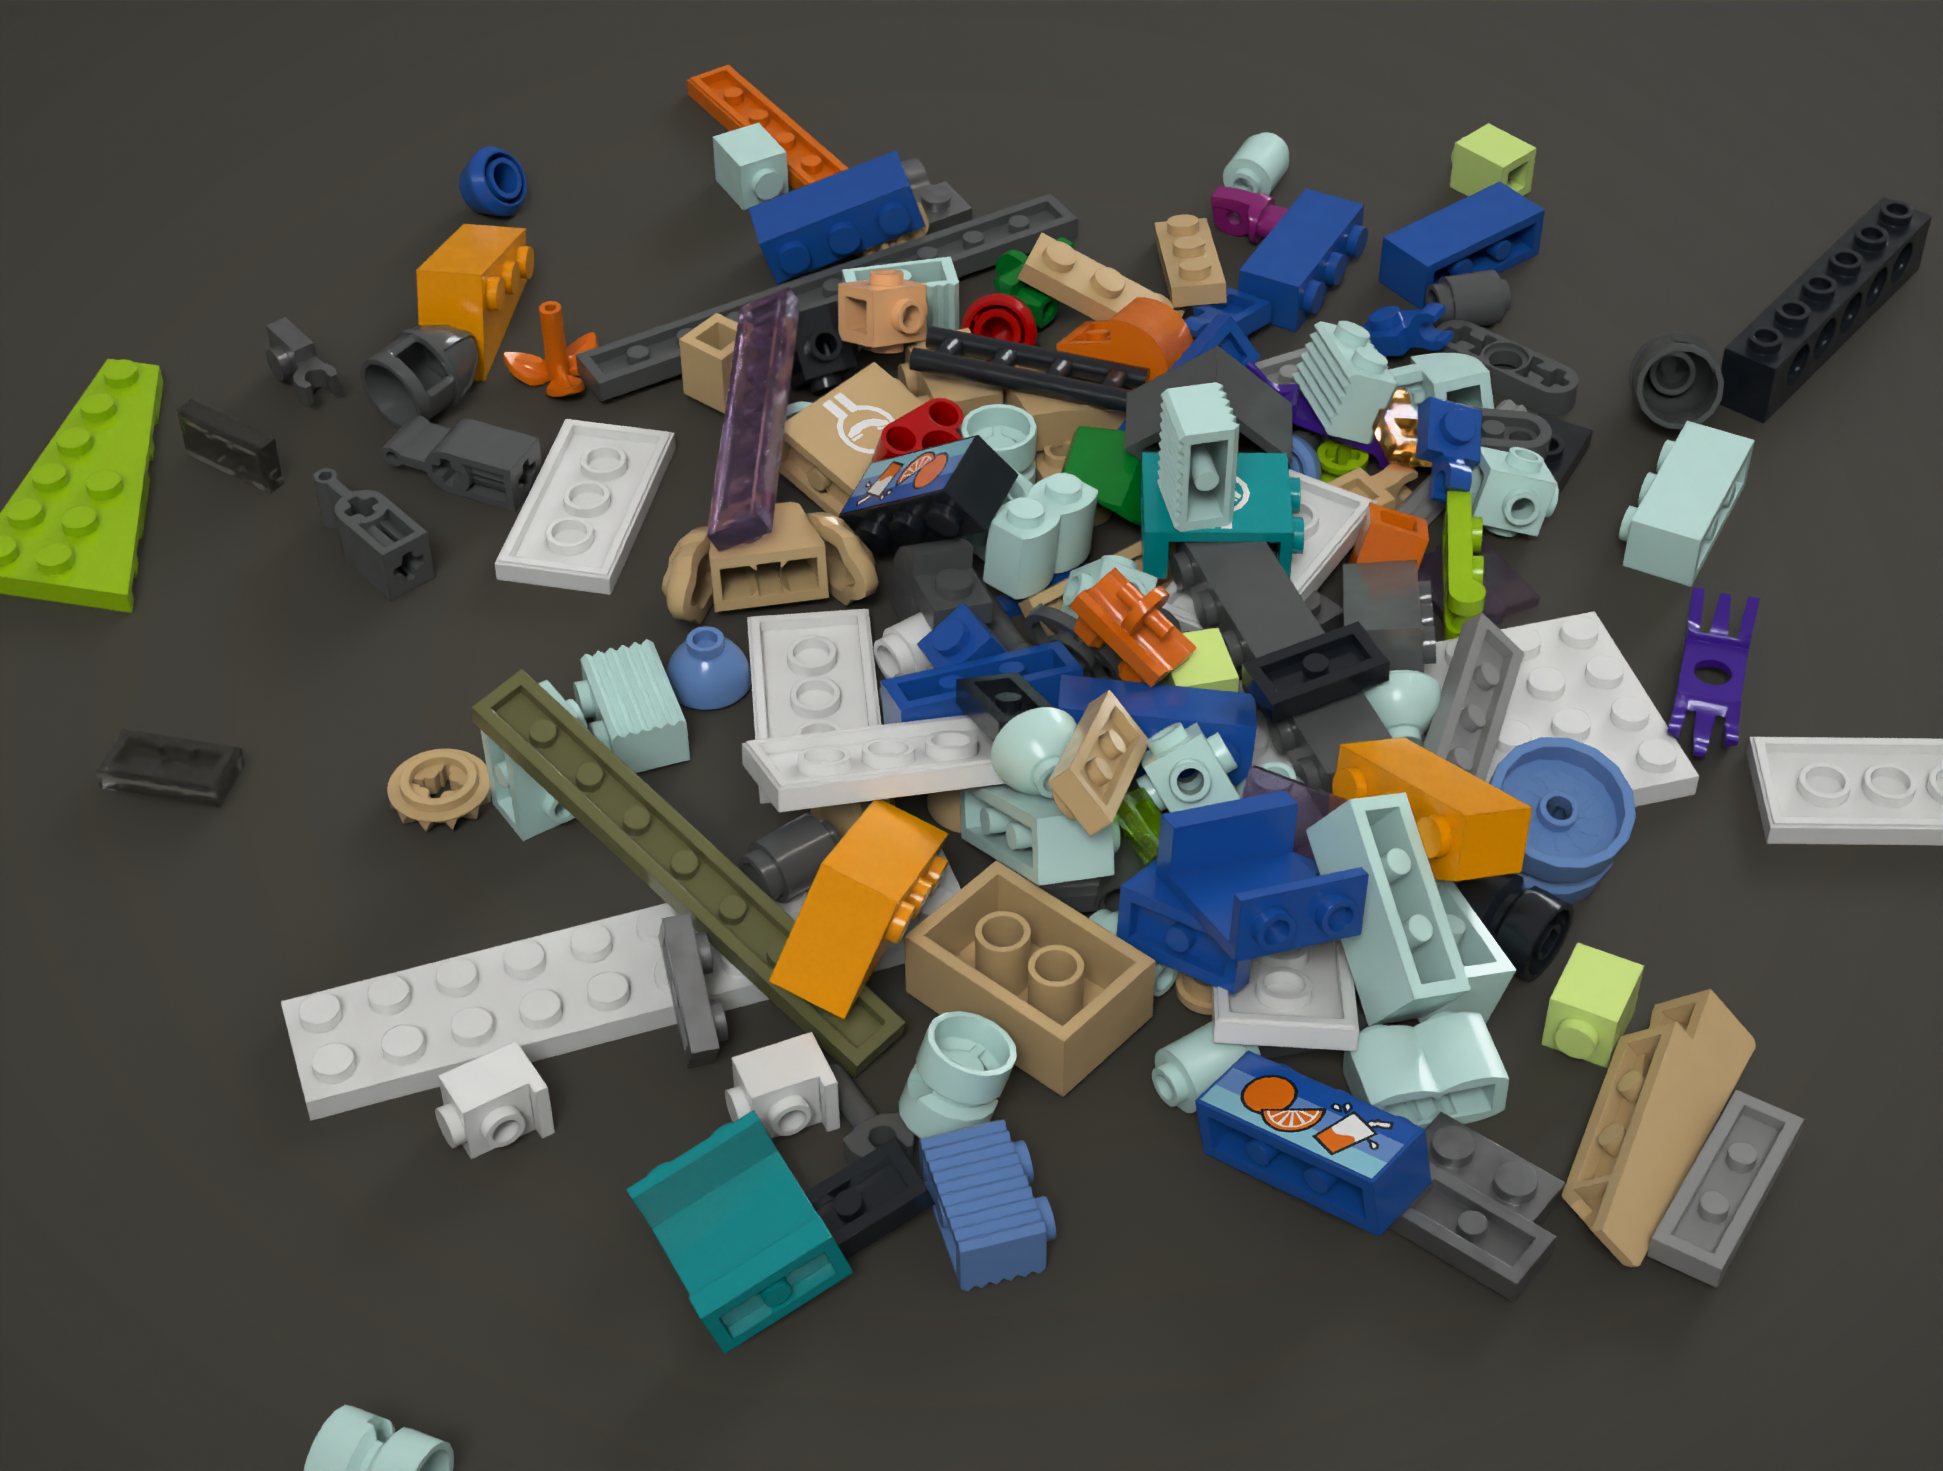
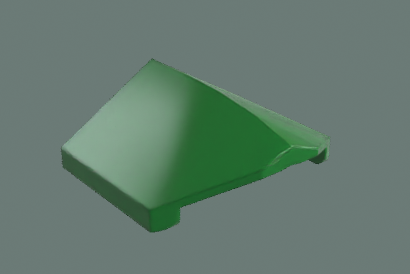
M1079 426L1073 434L1061 473L1074 475L1082 482L1097 489L1098 503L1116 512L1128 521L1141 526V461L1125 450V431Z

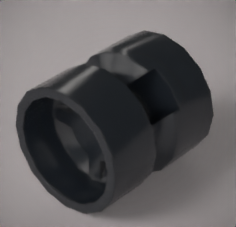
M1516 873L1463 880L1460 883L1458 889L1515 967V974L1527 981H1533L1538 978L1552 963L1568 935L1574 914L1573 905L1537 886H1533L1525 891L1523 877Z

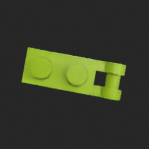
M1447 491L1442 531L1444 640L1459 638L1463 623L1480 614L1485 605L1486 589L1483 586L1484 556H1473V552L1480 553L1483 518L1472 516L1471 492Z

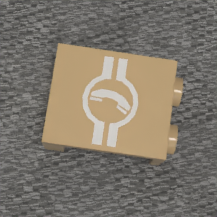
M873 362L779 425L770 464L825 512L838 517L872 462V457L883 428L924 403L912 394L900 380L893 378L878 364Z

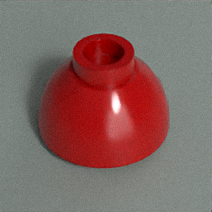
M994 293L979 298L967 309L961 324V329L969 328L971 333L1032 346H1035L1037 340V324L1033 313L1023 301L1009 294Z

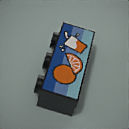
M979 435L871 462L838 517L844 520L869 550L877 554L897 551L901 546L947 540L984 532L988 529L1019 474Z

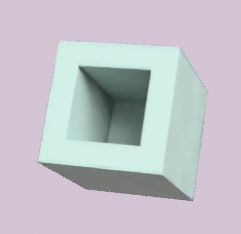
M760 123L713 136L716 181L742 210L789 192L787 152Z

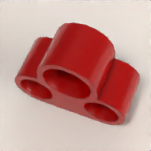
M946 398L929 400L883 428L872 457V462L962 439L958 432L964 419L963 411L959 405Z

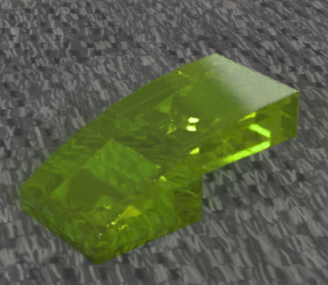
M1142 787L1125 794L1114 819L1143 863L1148 866L1158 857L1162 812L1146 789Z

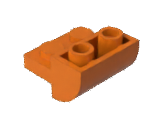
M1137 297L1109 320L1085 321L1058 342L1056 349L1058 351L1150 368L1149 381L1166 373L1193 343V337L1186 322L1170 306L1155 299Z

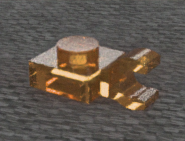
M1403 387L1397 388L1387 410L1379 409L1371 428L1389 463L1406 468L1416 466L1432 467V462L1416 458L1418 413L1415 412L1408 390Z

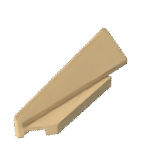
M1711 989L1655 1004L1648 1029L1620 1036L1561 1195L1588 1225L1590 1230L1624 1266L1638 1267L1641 1265L1649 1249L1651 1237L1696 1161L1755 1050L1756 1044L1752 1035Z

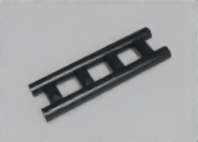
M930 326L928 329L926 348L935 349L936 351L914 347L909 360V369L1125 413L1127 393L1132 391L1125 389V387L1135 389L1149 382L1150 368ZM960 355H965V356H970V357H975V358L990 360V362L982 361V360H977V359H972V358H967V357H962V356H960ZM1016 365V366H1021V367H1026V368H1031V369H1036V370H1041V371H1046V372L1043 373V372H1038V371H1033V370H1027V369L1017 368V367H1014V366ZM1071 376V377H1076V378H1081V379H1087V380L1097 381V382H1101V384L1093 383V382H1088V381H1083V380H1078V379H1073V378H1069V377Z

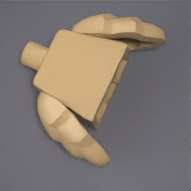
M752 499L743 503L739 508L718 511L714 514L713 525L696 527L682 537L669 557L668 569L663 577L661 589L666 597L668 609L674 619L700 625L713 604L715 612L824 599L829 598L830 593L838 601L848 606L856 600L874 594L879 582L875 569L876 562L872 552L861 541L859 536L854 534V531L843 519L826 512L806 514L800 504L795 502L767 505L761 500Z

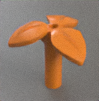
M555 301L544 302L539 306L545 359L543 360L538 356L526 353L504 352V363L514 377L530 386L543 385L551 381L545 392L548 396L564 397L583 392L586 388L584 381L574 377L580 376L577 371L576 354L598 347L597 337L594 332H589L566 347L561 304Z

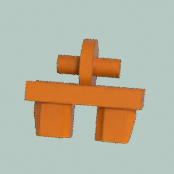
M1116 568L1108 572L1093 587L1078 594L1069 606L1078 615L1073 631L1089 647L1100 649L1107 643L1123 659L1117 666L1119 670L1118 676L1123 681L1147 683L1152 688L1188 660L1197 648L1160 612L1170 598V594L1162 586H1157L1144 596Z

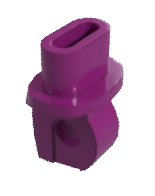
M1218 186L1211 195L1215 225L1221 231L1232 236L1248 234L1249 241L1257 244L1263 238H1266L1288 211L1287 208L1275 206V199L1262 192L1256 194L1238 188Z

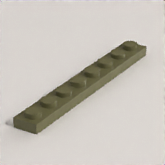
M520 669L471 707L472 722L679 915L690 913L693 928L698 933L705 932L709 943L805 1033L812 1032L818 1045L836 1062L841 1064L851 1076L855 1078L903 1034L906 1022L866 985L846 1018L842 1019L769 982L795 920L523 669Z

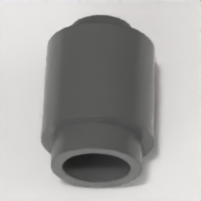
M1491 269L1441 277L1438 283L1428 285L1425 302L1426 305L1429 303L1445 305L1446 312L1436 322H1432L1435 328L1449 320H1465L1479 326H1486L1502 322L1505 311H1509L1511 307V291L1508 282L1505 279H1500L1498 273Z
M805 813L752 842L748 847V853L739 858L738 867L771 899L784 903L811 887L821 863L839 843L840 837L828 821L824 819L818 820L813 815Z

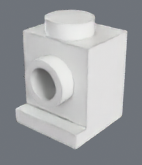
M812 1032L731 1058L734 1087L725 1090V1099L732 1122L754 1110L771 1139L778 1136L793 1135L806 1127L821 1122L827 1132L840 1128L838 1082Z
M513 1041L438 1075L444 1105L435 1109L437 1122L450 1147L455 1148L462 1145L471 1159L495 1148L507 1146L533 1130H537L542 1139L555 1133L548 1087L517 1041Z

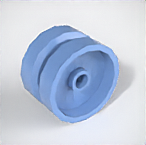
M1540 737L1516 746L1497 765L1490 778L1489 784L1532 807L1522 872L1516 873L1523 877L1525 891L1533 886H1537L1570 904L1585 900L1603 882L1614 860L1620 855L1629 841L1636 819L1633 790L1620 768L1592 746L1570 738Z

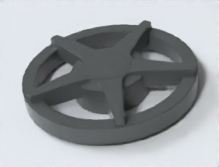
M1040 603L1026 617L1024 621L1025 629L1034 644L1037 646L1061 641L1083 668V677L1122 680L1118 676L1119 670L1117 666L1122 661L1119 655L1107 643L1100 649L1089 647L1073 631L1077 621L1073 616ZM1040 621L1044 623L1055 635H1050L1048 637L1044 632L1043 628L1041 627ZM1103 667L1110 670L1112 677H1107L1108 675Z

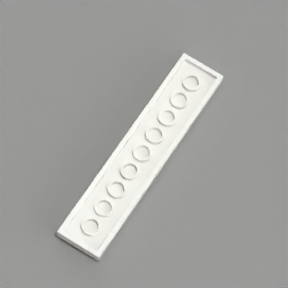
M941 849L939 856L947 859L943 850ZM949 863L933 895L927 897L915 920L911 919L900 942L897 945L892 942L890 943L874 971L905 964L904 936L961 890ZM810 888L784 903L774 901L796 921ZM667 903L281 1001L310 1121L440 1087L438 1075L513 1041H517L530 1062H535L677 1024L658 935L662 918L679 914ZM709 943L713 961V973L704 975L709 1000L720 999L724 1011L769 1000L763 992Z

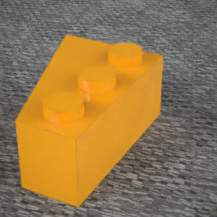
M463 224L416 270L419 325H449L471 332L475 336L478 363L474 381H486L527 279L532 277L534 251L531 246H526V228Z
M1405 737L1340 744L1336 773L1332 781L1333 796L1330 813L1349 799L1406 792L1435 880L1463 881L1522 872L1532 813L1531 806Z
M874 800L821 863L769 982L845 1019L890 943L892 942L897 945L900 942L911 919L915 920L927 897H931L939 885L949 863V860L939 856L949 833L883 800Z

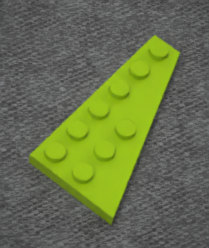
M107 359L0 513V594L132 613L134 603L132 593L133 578H137L139 567L137 557L138 541L143 538L150 486L149 461H153L155 450L153 432L154 426L158 424L164 384L159 365L138 363L126 359Z

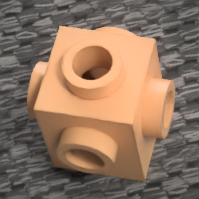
M895 269L870 271L869 280L839 283L838 334L842 341L870 347L871 352L888 354L903 352L904 343L926 340V317L928 314L926 300L927 284L905 280L904 272Z

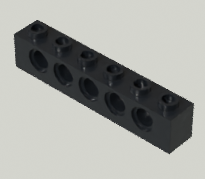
M1882 197L1725 347L1721 365L1724 388L1719 405L1765 423L1919 270L1932 216L1913 209L1906 202Z

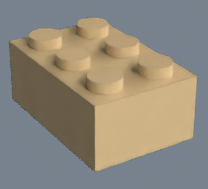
M997 860L904 936L906 992L940 1015L946 1012L963 1011L978 1014L995 1022L1008 1033L1016 1046L1017 1059L1014 1065L1062 1097L1070 1092L1153 1017L1156 961Z

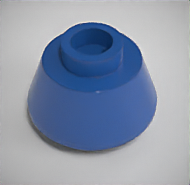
M487 146L478 150L464 167L459 177V188L464 201L475 212L505 217L516 213L522 207L527 191V180L521 164L514 156L499 147Z

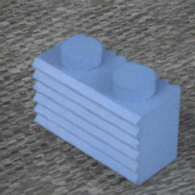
M1004 1119L920 1138V1178L935 1202V1205L931 1208L960 1289L969 1292L974 1286L983 1288L989 1282L997 1285L1003 1279L1012 1281L1017 1275L1025 1278L1031 1272L1040 1274L1045 1270L1047 1241L1056 1239V1225L1047 1197H1033L1032 1188L1029 1184L1034 1181V1172L1030 1153L1024 1140L1011 1141L1010 1132L1006 1128Z

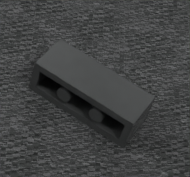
M1417 560L1343 564L1344 626L1359 621L1390 661V671L1413 670L1424 673V664H1436L1431 581H1418Z

